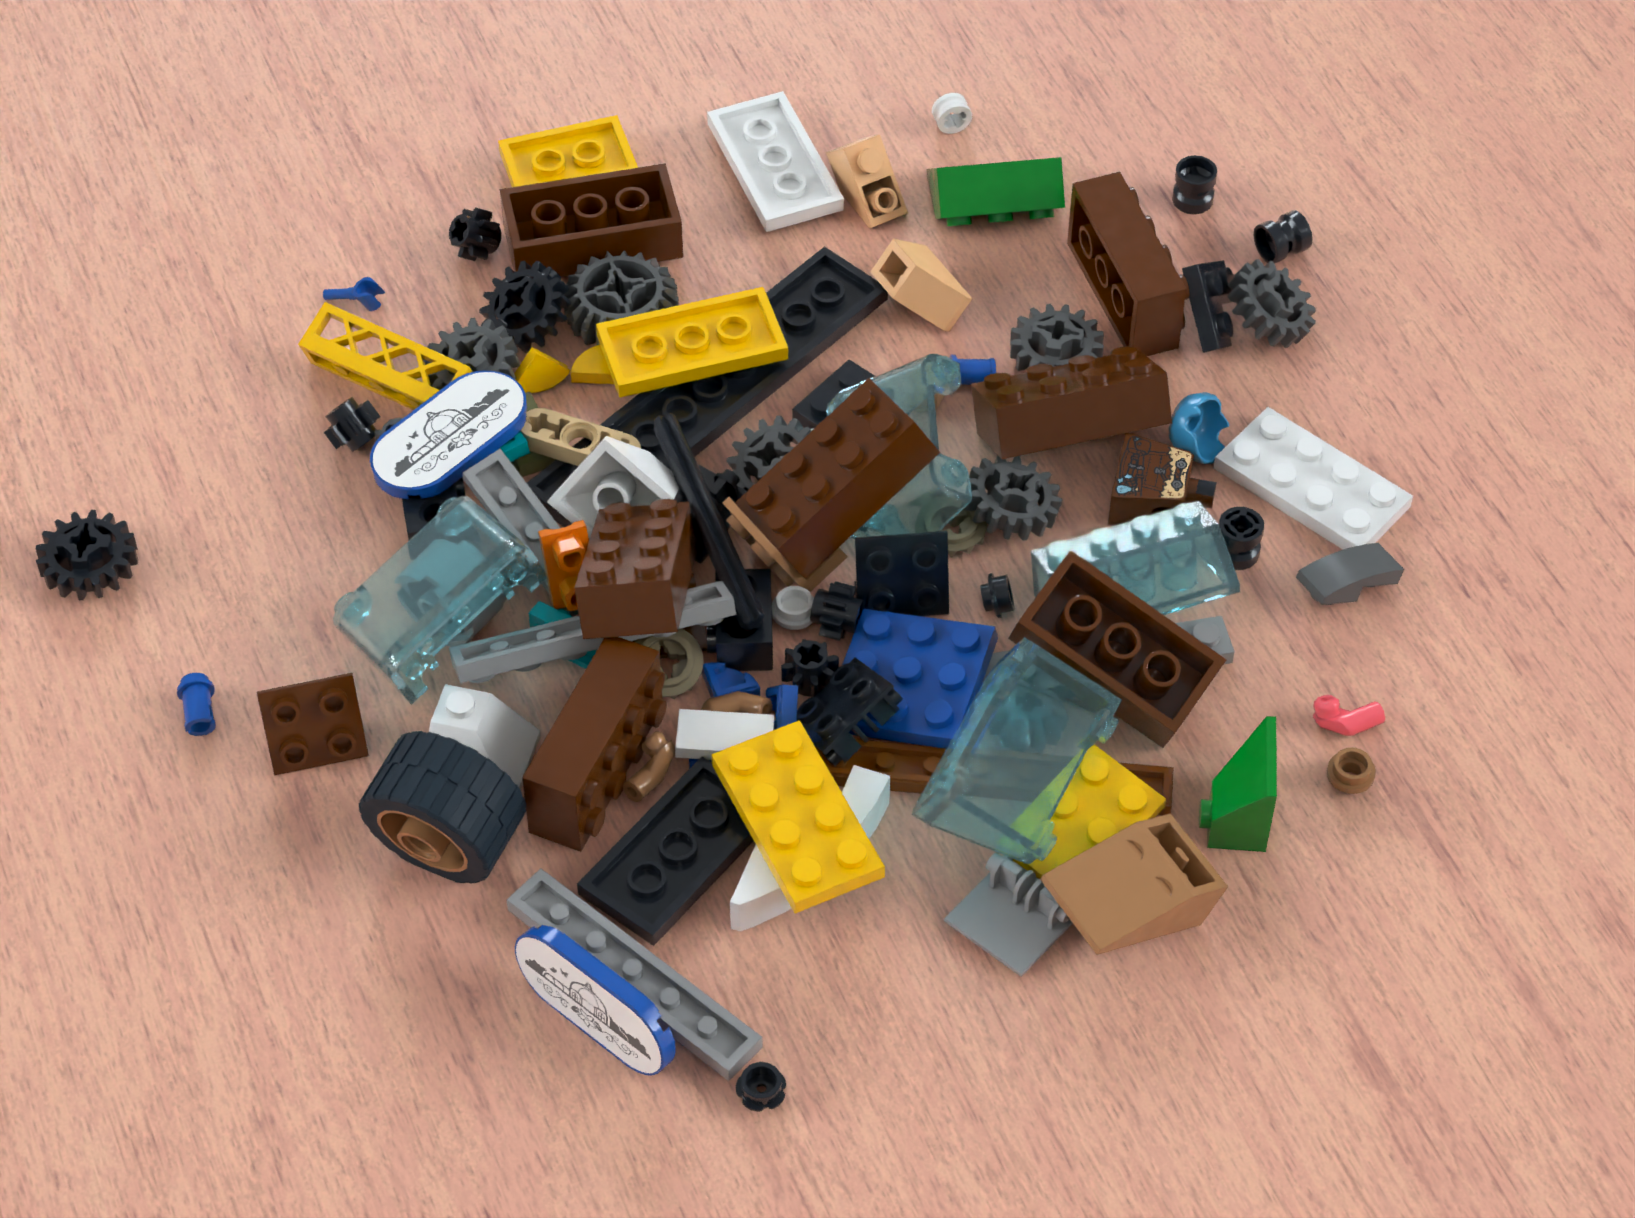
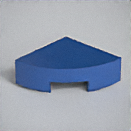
M720 662L703 664L702 676L711 698L735 691L760 696V686L749 673H742L738 670L727 668L725 663Z
M782 684L768 687L766 698L772 701V711H775L776 716L774 729L796 722L798 686Z

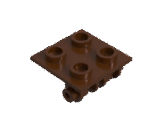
M353 673L257 691L274 776L369 756Z

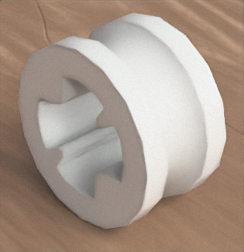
M959 93L945 94L939 97L932 106V115L940 131L944 133H958L964 130L972 120V112L969 106H967L964 96Z

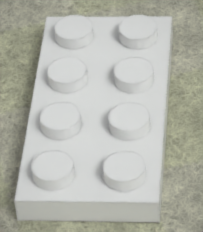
M783 91L707 112L708 126L766 232L844 210V198Z
M1269 407L1215 456L1213 467L1215 470L1343 550L1359 545L1376 543L1411 507L1413 495Z

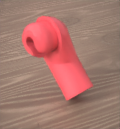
M1323 695L1314 701L1315 713L1313 718L1321 728L1345 736L1356 735L1385 722L1384 710L1376 701L1352 711L1339 708V700L1332 695Z

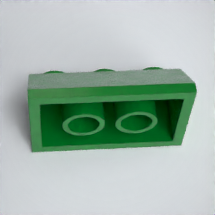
M1062 157L927 169V179L935 218H946L947 226L972 224L971 216L988 215V223L1013 221V212L1029 211V219L1054 217V209L1065 208Z

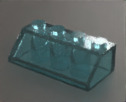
M1199 501L1182 503L1169 510L1152 515L1138 516L1132 521L1108 528H1098L1082 536L1065 541H1055L1048 546L1031 550L1035 597L1070 549L1163 615L1240 592V583L1219 524Z

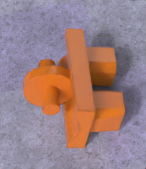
M583 520L576 521L560 529L538 531L551 603L555 609L566 607L569 611L578 610L574 587L589 543L587 527Z

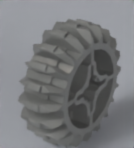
M625 250L620 256H612L607 251L605 258L601 260L591 256L588 266L578 265L575 274L568 276L566 285L569 290L564 294L571 301V305L564 308L567 323L571 326L574 336H582L585 345L595 342L596 345H600L596 331L597 323L679 305L677 285L674 278H671L668 267H660L656 258L645 261L641 252L634 257L628 256Z

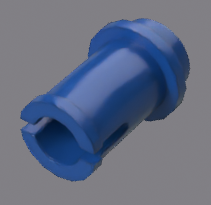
M951 354L949 359L941 360L940 378L944 385H949L950 389H956V385H971L983 382L984 377L996 373L994 358L957 359L955 354Z
M203 673L185 675L177 687V696L183 701L185 731L194 736L207 735L216 728L211 697L215 693V687L208 676Z

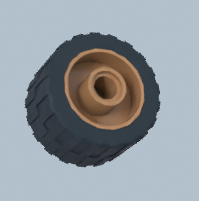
M413 731L401 735L360 799L359 812L370 832L389 850L399 855L400 858L448 880L472 884L488 878L526 813V801L522 796L520 788L512 781L511 777L493 761L484 757L475 749L437 733Z

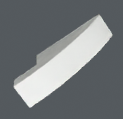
M854 765L842 794L866 835L870 838L889 805L890 776ZM757 845L754 847L730 900L731 929L737 931L757 926L791 909Z

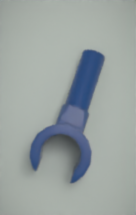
M364 277L354 287L324 289L323 298L325 300H358L367 310L375 311L381 306V303L375 296L385 294V291L373 279Z

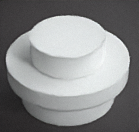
M789 586L782 589L772 602V617L774 621L781 627L790 630L808 627L813 623L810 621V613L814 597L807 589L800 586Z

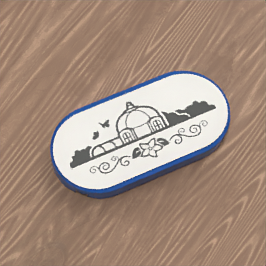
M475 371L456 378L377 439L370 453V464L375 482L387 494L402 499H409L408 495H420L421 499L433 497L445 491L463 477L464 471L494 453L520 432L527 417L524 389L514 378L496 371Z
M541 925L537 929V927L533 926L517 938L515 943L516 959L529 985L542 1000L626 1066L644 1075H656L673 1061L676 1053L674 1036L669 1027L663 1032L657 1022L661 1017L658 1008L637 988L554 927Z

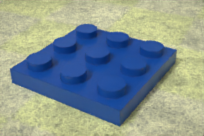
M863 609L842 665L849 663L856 657L894 686L893 689L903 700L897 705L900 710L883 726L869 712L866 714L879 728L877 733L873 732L862 720L856 725L870 738L959 751L998 640L996 627ZM852 730L849 731L851 735H856Z

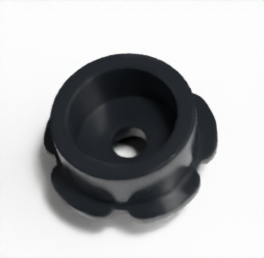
M990 573L988 575V583L980 585L984 608L986 612L994 610L996 616L1002 618V613L1015 610L1010 581L1007 574L994 577V574Z
M756 1062L749 1065L743 1071L741 1077L738 1078L736 1094L743 1099V1105L752 1111L760 1112L765 1108L775 1109L785 1098L783 1090L786 1088V1080L774 1065L766 1062ZM764 1086L766 1087V1090L764 1092L757 1091V1087Z

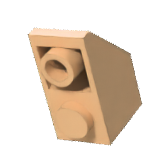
M880 134L862 138L826 152L840 192L869 228L908 213Z
M892 239L870 271L894 300L943 331L949 332L973 299L926 245Z

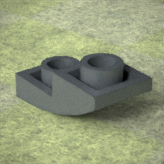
M1371 543L1347 548L1316 560L1300 569L1296 578L1310 592L1314 600L1321 605H1333L1336 603L1357 602L1363 587L1398 584L1405 569L1379 543Z

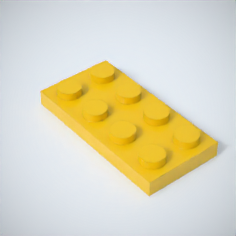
M764 287L596 324L597 337L619 398L788 359V346Z
M800 720L711 754L712 766L795 914L885 878V866Z

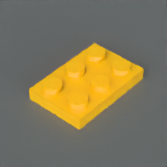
M618 115L498 140L499 152L512 187L638 168Z
M1090 742L998 840L997 849L1003 854L1012 856L1014 862L1027 871L1032 870L1036 877L1040 879L1043 874L1130 825L1155 818L1165 808L1166 798Z

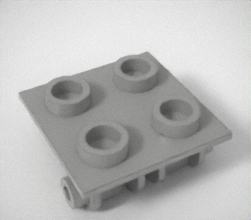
M996 852L986 863V869L990 873L944 918V922L1022 977L1073 923L1032 870L1027 871L1013 861L1012 856L1009 854L1002 856Z

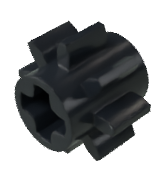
M477 207L473 211L463 209L462 214L453 219L449 228V239L452 246L460 247L458 257L476 261L477 258L487 260L488 254H492L498 249L501 243L502 232L499 227L500 224L491 221L493 212Z
M351 397L325 416L331 423V426L324 431V434L336 449L346 444L354 452L375 437L374 431L377 429L373 423L381 416L369 400L358 405L354 398Z
M835 581L834 584H830L829 591L818 589L813 600L810 621L821 625L819 636L840 641L841 638H845L846 631L855 632L862 611L865 608V600L854 598L856 586Z
M802 639V642L796 645L794 649H785V664L781 665V680L783 682L792 681V685H797L798 694L815 697L830 682L832 674L839 668V657L835 655L828 656L826 642L819 643Z

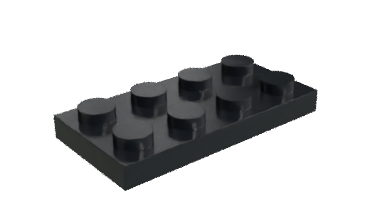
M702 756L577 883L578 895L653 946L754 841L715 772L712 762Z

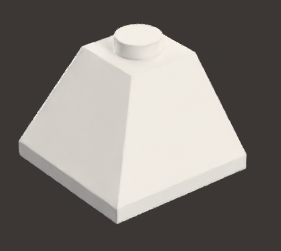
M605 436L547 502L571 523L583 520L587 527L588 538H590L599 509H604L610 504L620 502L629 503L631 506L650 505L652 502L660 499L674 500L679 487L672 471L649 451Z
M447 684L443 688L429 728V732L457 740L459 743L469 746L484 757L489 758L511 777L520 790L523 786L522 777L532 761L541 736L538 728L493 694Z

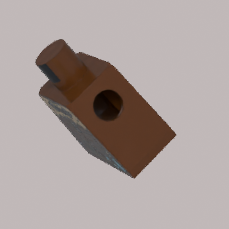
M1125 433L1111 494L1108 525L1176 529L1182 525L1186 504L1212 509L1217 482L1191 478L1194 455L1190 451L1135 434Z

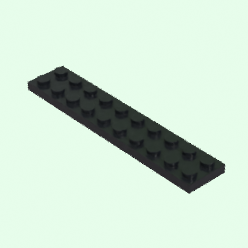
M824 246L766 292L788 346L787 360L639 393L600 425L634 436L640 442L641 449L649 451L670 469L653 430L655 426L653 421L658 415L664 416L667 413H672L677 417L694 457L697 456L887 301L888 292L877 280ZM583 438L572 447L577 449L586 448L592 444V441L588 438ZM556 459L528 481L527 484L553 519L563 527H567L572 523L547 501L578 466Z

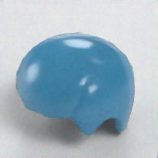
M1207 392L1186 396L1176 406L1172 414V424H1169V439L1173 446L1190 451L1194 455L1193 461L1201 464L1214 463L1215 456L1225 448L1219 441L1218 436L1222 429L1229 427V422L1221 412V402L1217 396Z

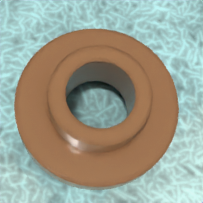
M1342 749L1328 763V780L1339 791L1348 794H1358L1368 790L1374 783L1376 775L1375 766L1370 756L1361 749ZM1346 772H1352V773H1355L1356 775H1351V774H1348V773H1346Z

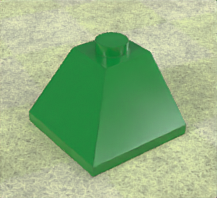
M1265 717L1212 780L1209 800H1200L1199 828L1207 829V848L1266 852L1277 799L1276 717Z

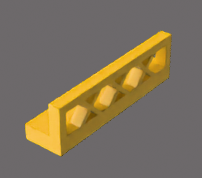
M324 302L298 343L311 364L412 410H415L440 391L431 387L428 375L446 369L455 373L453 381L464 374L473 372L470 366L327 302ZM331 318L344 323L346 335L331 340L320 336ZM371 337L380 339L383 351L368 356L358 353L356 342ZM388 343L395 347L389 348ZM407 353L415 355L419 367L402 373L394 369L393 358ZM424 360L429 361L431 363L425 365ZM386 361L387 366L381 364V362ZM422 377L423 382H420L416 379Z

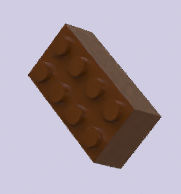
M666 163L499 189L503 226L514 272L518 271L521 261H525L531 267L535 261H540L546 268L550 266L561 277H567L575 274L578 265L588 266L591 256L599 260L604 259L607 251L612 256H620L625 250L627 255L631 257L641 252L645 261L656 258L657 262L683 258L682 221Z
M1121 172L1072 183L1067 244L1123 347H1134L1146 356L1178 349L1181 330L1185 328L1184 305L1185 300L1189 298V286L1183 274L1179 275L1173 266L1169 248L1165 244L1162 245L1156 236L1152 218L1149 215L1145 216L1140 208L1136 190L1134 187H1128Z
M1119 347L1113 349L1110 352L1111 355L1098 358L1089 355L1076 356L1069 359V364L1055 367L1049 364L1033 365L1026 369V373L1012 376L1008 373L990 374L984 377L983 382L971 384L977 434L1003 460L1172 424L1167 372L1139 349Z
M868 378L735 503L806 579L941 452L920 427L884 391Z
M660 499L652 502L650 505L631 506L629 503L620 502L610 504L604 509H599L574 587L583 639L678 632L697 553L690 502L677 503L673 499Z
M1071 549L1019 619L1008 638L1162 748L1177 732L1227 660Z
M620 637L603 639L522 777L529 833L580 852L590 836L596 837L599 834L605 820L606 807L611 799L617 800L621 795L623 784L626 782L627 770L632 762L637 764L644 753L642 744L647 739L649 731L652 727H659L664 718L667 702L662 700L665 673L661 672L660 651Z

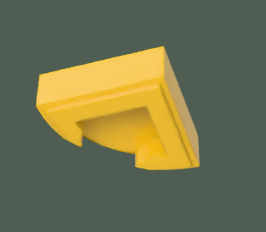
M600 345L593 346L578 356L571 368V383L614 384Z
M532 347L514 375L516 377L515 380L522 386L525 393H536L548 390L559 384L570 373V369L566 364Z

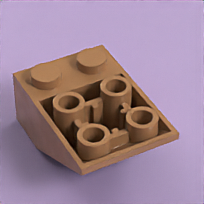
M1171 814L1136 822L1043 874L1040 879L1097 955L1202 925L1228 888V885Z

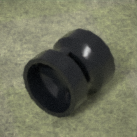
M1197 155L1187 156L1178 162L1175 173L1176 184L1174 185L1172 197L1176 208L1187 214H1201L1211 208L1215 191L1213 187L1216 184L1217 177L1215 163L1206 157Z
M1297 210L1282 214L1277 222L1270 220L1257 225L1254 228L1253 234L1260 256L1265 262L1273 261L1274 264L1284 260L1290 252L1297 254L1309 249L1312 246L1313 240L1306 218Z
M1247 507L1227 509L1221 514L1219 519L1218 536L1214 548L1215 557L1226 568L1245 570L1252 567L1258 561L1261 550L1260 542L1264 533V520L1259 513Z

